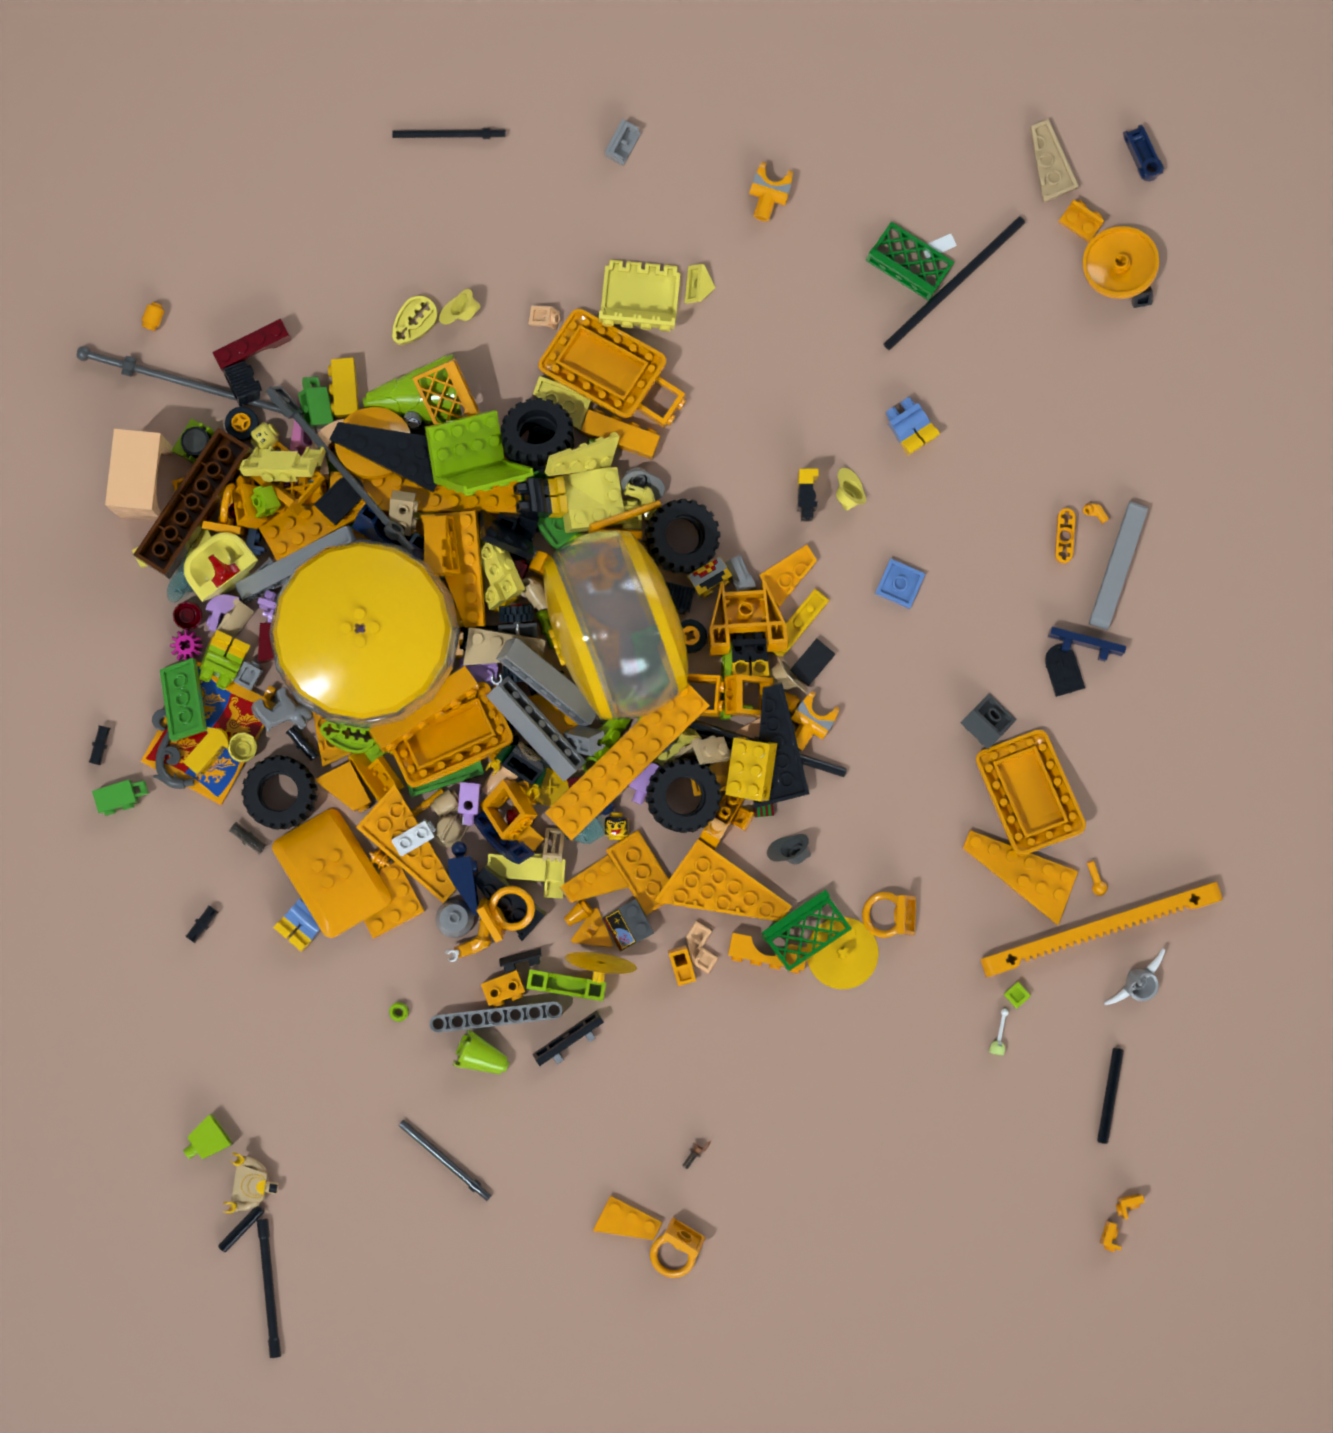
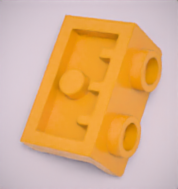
M1073 199L1058 222L1089 243L1102 226L1104 220L1098 212H1092L1087 209L1086 204L1082 201Z

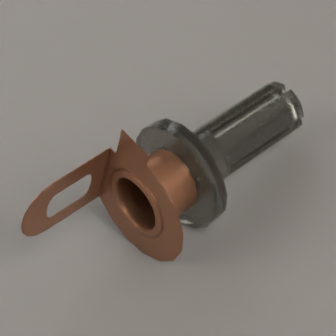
M693 1143L695 1147L689 1149L691 1154L682 1166L688 1169L696 1157H701L699 1153L702 1150L706 1151L704 1149L706 1145L701 1148Z

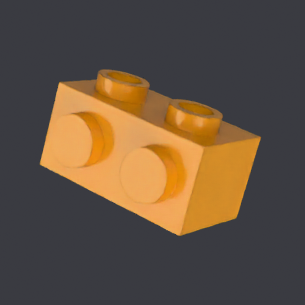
M518 970L481 984L488 1005H493L494 1008L504 1005V1000L511 998L512 1001L523 997L522 993L526 992Z

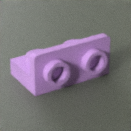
M460 658L459 669L465 666L477 683L485 682L490 687H494L495 684L491 682V676L495 674V679L497 680L498 663L463 665L464 658Z

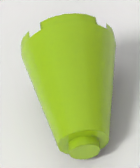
M467 1030L468 1036L463 1035L457 1047L455 1055H458L457 1061L453 1059V1066L499 1075L502 1072H506L509 1065L507 1056L473 1031Z

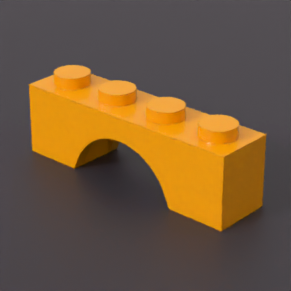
M732 933L728 956H732V961L742 962L743 959L750 960L752 965L761 966L762 963L769 964V968L777 970L784 967L776 955L767 956L760 953L753 944L752 936ZM791 944L787 946V949L798 951L799 946ZM801 947L800 952L808 953V948ZM786 952L785 960L789 965H792L796 962L797 954ZM806 961L789 972L799 974L800 970L804 971Z

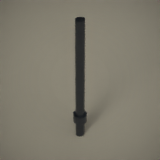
M483 128L482 130L392 131V137H483V139H491V137H506V131L491 130L490 128Z
M403 1120L398 1125L464 1181L473 1193H478L486 1201L490 1199L492 1195L480 1186L481 1183L479 1181L473 1180L406 1121Z

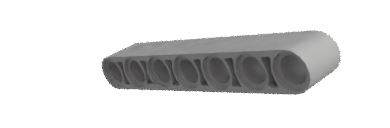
M1132 501L1128 503L1089 620L1090 625L1108 630L1148 511L1147 506Z
M351 526L342 527L237 582L235 586L242 602H251L263 596L267 590L272 591L288 583L300 567L325 550L358 543Z
M546 1002L443 1014L432 1017L429 1026L432 1031L441 1033L552 1020L562 1015L563 1007L558 1002ZM551 1005L559 1007L560 1012L557 1016H552L549 1013ZM532 1007L540 1009V1016L538 1018L530 1016V1009ZM514 1009L521 1012V1017L517 1021L513 1020L510 1016L511 1011ZM495 1011L500 1012L502 1015V1019L498 1023L493 1022L491 1019V1015ZM480 1014L482 1016V1023L480 1025H475L472 1022L473 1015ZM460 1016L463 1019L461 1027L454 1026V1017ZM437 1018L442 1019L444 1022V1026L440 1030L434 1027V1021Z

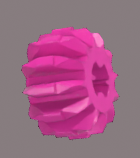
M185 630L183 635L178 631L177 635L179 638L172 637V640L176 643L170 644V647L176 649L171 653L172 655H177V660L180 661L183 658L185 661L189 659V656L196 659L195 653L201 655L197 648H203V645L197 643L202 639L201 637H196V632L193 631L189 635V630ZM184 643L189 644V645H190V648H189V649H187V648L184 649L183 644H184Z

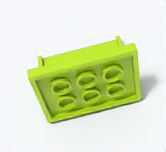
M496 410L425 427L435 484L468 496L475 494V491L478 490L488 491L492 490L493 486L496 485L507 486L512 481L522 482L526 481L527 477L534 476L533 468L504 459Z

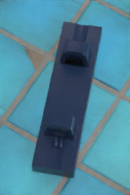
M1051 627L1048 633L1049 638L1062 641L1061 651L1068 652L1071 643L1099 651L1098 660L1103 662L1107 660L1108 653L1123 656L1126 650L1125 645L1056 627Z

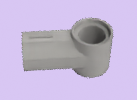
M741 556L734 557L725 562L732 574V582L736 592L754 591L757 589L751 574H748Z

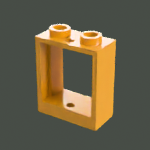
M658 376L655 382L678 397L664 418L642 404L639 405L637 411L665 428L667 424L669 426L672 424L676 417L674 413L677 409L681 410L686 400L684 399V392Z
M688 674V683L716 684L714 710L706 709L700 716L720 717V712L724 710L722 693H725V681H723V678L720 675Z
M739 674L725 676V715L760 718L763 687L772 685L773 678ZM743 682L759 683L760 710L743 709Z
M503 779L480 804L502 840L514 841L518 839L526 827L530 826L538 816L516 780ZM510 797L520 814L508 826L498 809Z

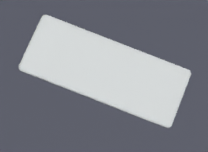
M951 233L927 244L940 253L957 246ZM923 251L927 259L931 258L929 252Z

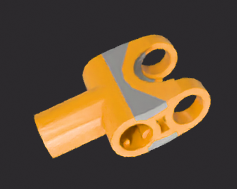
M762 161L754 176L749 195L759 198L753 217L757 220L768 222L775 203L783 206L786 205L793 171L788 170L787 175L781 181L772 182L766 176L767 163Z
M814 691L807 695L791 717V720L799 725L794 733L798 749L801 751L804 750L813 735L821 740L824 739L840 708L835 706L833 711H830L827 715H817L812 709V699L816 695Z

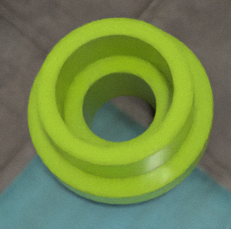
M394 1003L389 1009V1015L394 1021L401 1022L408 1017L409 1010L404 1003ZM398 1008L403 1011L400 1016L396 1015V1009Z

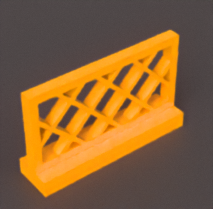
M455 358L412 378L434 425L441 423L436 419L438 411L448 414L446 422L449 421L450 416L463 418L466 414L471 416L480 413ZM443 368L448 373L446 382L436 378L437 372ZM423 377L432 379L429 389L421 387L419 379ZM434 381L445 384L442 394L431 390ZM447 386L455 388L457 393L454 399L444 395ZM430 393L440 397L437 407L429 404L428 397ZM442 398L453 402L450 412L439 408ZM455 403L463 406L465 410L463 416L452 413Z
M280 442L272 446L275 451L278 447L281 451H290ZM315 470L313 476H317V478L312 483H308V477H299V479L303 478V485L296 486V482H291L290 488L283 489V481L267 482L263 481L261 476H248L259 486H272L279 502L297 516L302 512L300 506L325 479L323 475ZM303 490V494L296 499L295 491Z

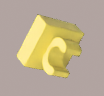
M688 727L677 738V743H683L682 748L689 746L693 739L701 737L695 729Z

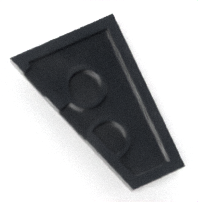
M482 509L478 515L482 541L528 560L532 559L534 550L533 543L485 510Z

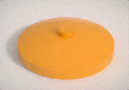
M1118 226L1100 232L1088 243L1083 254V272L1087 282L1095 291L1110 298L1124 299L1142 293L1153 283L1159 270V253L1155 243L1147 234L1132 227Z
M380 407L360 409L350 414L342 422L410 433L408 425L398 414ZM335 443L338 459L351 474L370 480L382 479L395 474Z

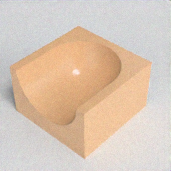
M114 429L105 506L119 518L156 521L162 512L158 507L156 496L158 465L160 456L173 455V447L161 433Z

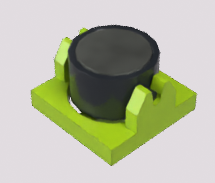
M191 418L173 447L172 452L194 464L197 460L196 458L199 457L215 432L203 423H198Z

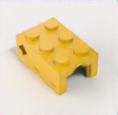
M746 737L733 738L725 795L760 802L768 801L777 743L751 741Z

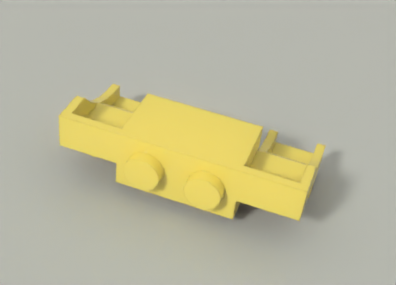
M255 446L252 454L247 459L242 460L239 469L243 476H261L263 481L298 482L299 477H313L315 468L321 467L326 450L324 447H321L320 450H310L309 447H306L303 455L300 457L298 451H275L272 446L269 449H259L258 446Z
M479 531L481 565L491 585L483 594L489 610H494L504 602L519 596L526 589L509 551L482 541L481 531Z
M488 854L487 866L506 881L507 879L545 882V898L563 899L564 893L559 887L565 881L566 860L562 859V862H558V859L550 861V858H547L546 861H543V854H534L521 864H516L503 855Z

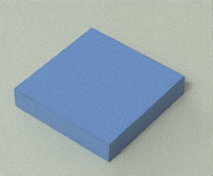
M890 558L875 594L910 609L925 573Z

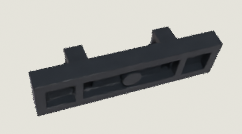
M595 1011L533 1053L534 1059L539 1066L551 1058L559 1064L564 1060L560 1052L586 1036L589 1042L596 1039L592 1030L603 1024L604 1021L599 1013Z

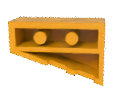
M443 515L424 518V568L430 576L440 577L460 574L453 516Z

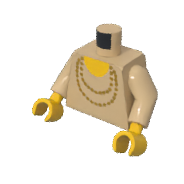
M236 1152L232 1153L238 1158L234 1162L230 1161V1163L237 1167L231 1197L232 1202H223V1204L229 1205V1209L223 1211L224 1213L231 1214L234 1211H248L259 1206L261 1201L265 1200L266 1193L277 1195L279 1183L268 1181L269 1172H266L265 1166L255 1158L242 1156Z

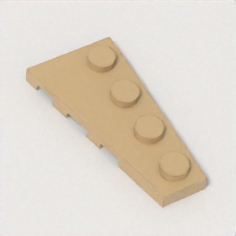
M1049 119L1032 125L1030 131L1043 203L1076 190L1079 186Z
M469 627L463 665L501 663L496 658L507 640L516 637L522 639L526 646L531 650L537 651L540 657L543 658L546 639Z

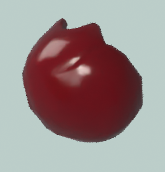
M184 601L178 604L173 611V621L179 628L184 630L198 627L202 620V610L196 603L191 601Z

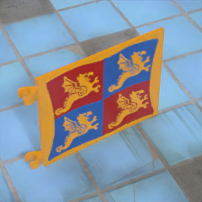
M197 661L198 673L200 676L201 670L199 669L201 663ZM213 675L209 682L199 679L206 726L223 729L228 734L229 741L235 734L246 732L252 735L257 742L265 726L254 716L251 706H253L254 702L262 699L264 706L272 710L276 704L271 699L277 689L268 686L264 696H261L234 681L225 690H222L215 686L218 677ZM166 717L161 723L166 729L156 732L141 760L142 763L155 770L157 750L168 731ZM203 731L175 742L170 740L167 747L177 748L181 753V760L177 765H170L166 762V760L170 759V755H166L164 765L167 772L173 777L176 774L179 778H194L195 785L187 786L188 788L222 805L245 762L233 760L228 749L225 748L223 753L201 777L194 773L183 761L208 732Z

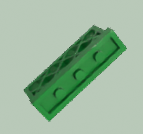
M890 222L866 258L868 263L927 301L931 299L954 264V261L893 222ZM891 229L898 233V239L890 240L888 233ZM904 241H912L915 249L906 250ZM900 242L902 251L893 252L891 244ZM888 244L890 253L883 254L877 249L880 245ZM920 251L929 252L931 259L922 260ZM916 252L918 261L909 262L907 254ZM903 254L905 263H897L894 256ZM943 261L948 266L946 269L937 270L936 262ZM932 262L934 271L924 272L923 264ZM919 265L921 273L914 274L911 272L910 266ZM935 275L937 282L934 286L927 282L926 276Z
M825 889L764 930L761 937L769 944L789 972L849 932L852 928L832 902L829 893ZM828 904L833 910L832 917L821 915L822 907ZM809 916L816 917V927L806 926V918ZM820 918L831 920L829 930L818 928ZM833 921L841 922L845 929L841 932L832 931ZM793 927L802 928L800 938L789 936L790 929ZM804 929L815 931L814 941L803 939ZM818 931L829 933L826 942L816 941ZM778 937L785 938V948L776 947L773 940ZM788 939L800 941L798 951L787 949ZM802 942L813 944L812 951L809 953L800 952ZM786 952L797 954L796 962L792 965H789L785 960Z

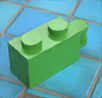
M317 376L304 377L302 379L303 390L298 393L300 406L304 412L302 417L312 429H322L334 420L330 407V395L327 392V387H320Z
M126 780L92 791L98 813L105 816L115 814L117 809H132L135 807L134 804L139 803V797L149 794L145 781L133 784L132 780ZM135 787H139L140 793L136 794Z

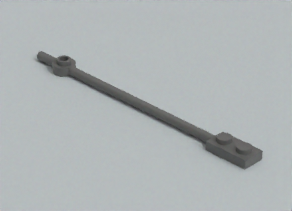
M282 386L269 387L266 393L270 400L279 407L286 418H294L319 449L324 447L326 450L325 456L385 525V535L391 540H398L409 554L413 553L415 548L404 537L405 532L402 526L387 517L304 420L302 417L304 412Z

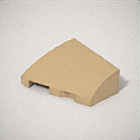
M237 598L233 601L235 606L226 613L223 621L217 628L218 631L231 636L232 640L236 638L255 613Z

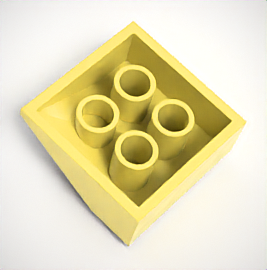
M617 467L558 476L564 477L566 491L564 495H566L568 513L563 516L565 533L588 531L589 524L624 512ZM626 520L603 528H620L626 523Z

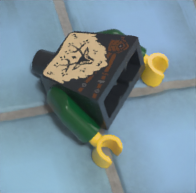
M521 741L516 745L510 744L502 748L494 758L495 761H491L487 765L486 771L489 767H492L494 769L493 776L500 769L499 764H502L503 767L533 785L532 788L525 792L526 797L530 796L531 793L533 794V801L539 797L540 791L538 788L541 787L546 776L542 757L530 745L524 744Z

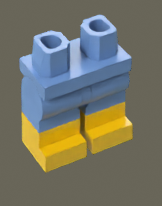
M910 397L900 403L905 410L902 414H899L895 407L886 411V416L889 420L888 425L907 456L940 435L937 428L933 426L925 412L921 409L919 403L915 404Z
M298 899L285 916L273 927L284 938L289 939L288 941L301 952L305 951L320 932V928L302 899Z

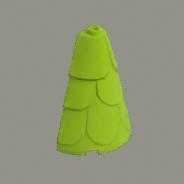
M444 355L421 368L418 367L398 379L393 378L367 392L366 397H363L364 408H385L395 412L402 419L405 413L416 412L421 415L423 419L422 424L434 425L412 378L454 358V355ZM446 369L439 370L436 378L446 382L448 378ZM426 377L419 379L421 387L429 389L432 379ZM434 381L431 390L442 394L445 384ZM447 386L444 395L454 399L457 392L455 388ZM430 393L428 402L437 407L440 397ZM442 398L439 408L450 412L453 402ZM455 403L452 413L462 416L460 405ZM438 411L436 415L437 421L441 423L446 422L448 414ZM450 416L449 421L455 420V419H459V418Z

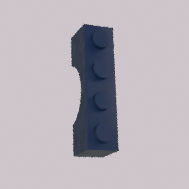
M365 503L357 514L352 528L384 547L395 548L418 564H421L424 560V536L417 532L410 536L404 535L415 548L414 552L409 554L398 540H391L385 535V525Z

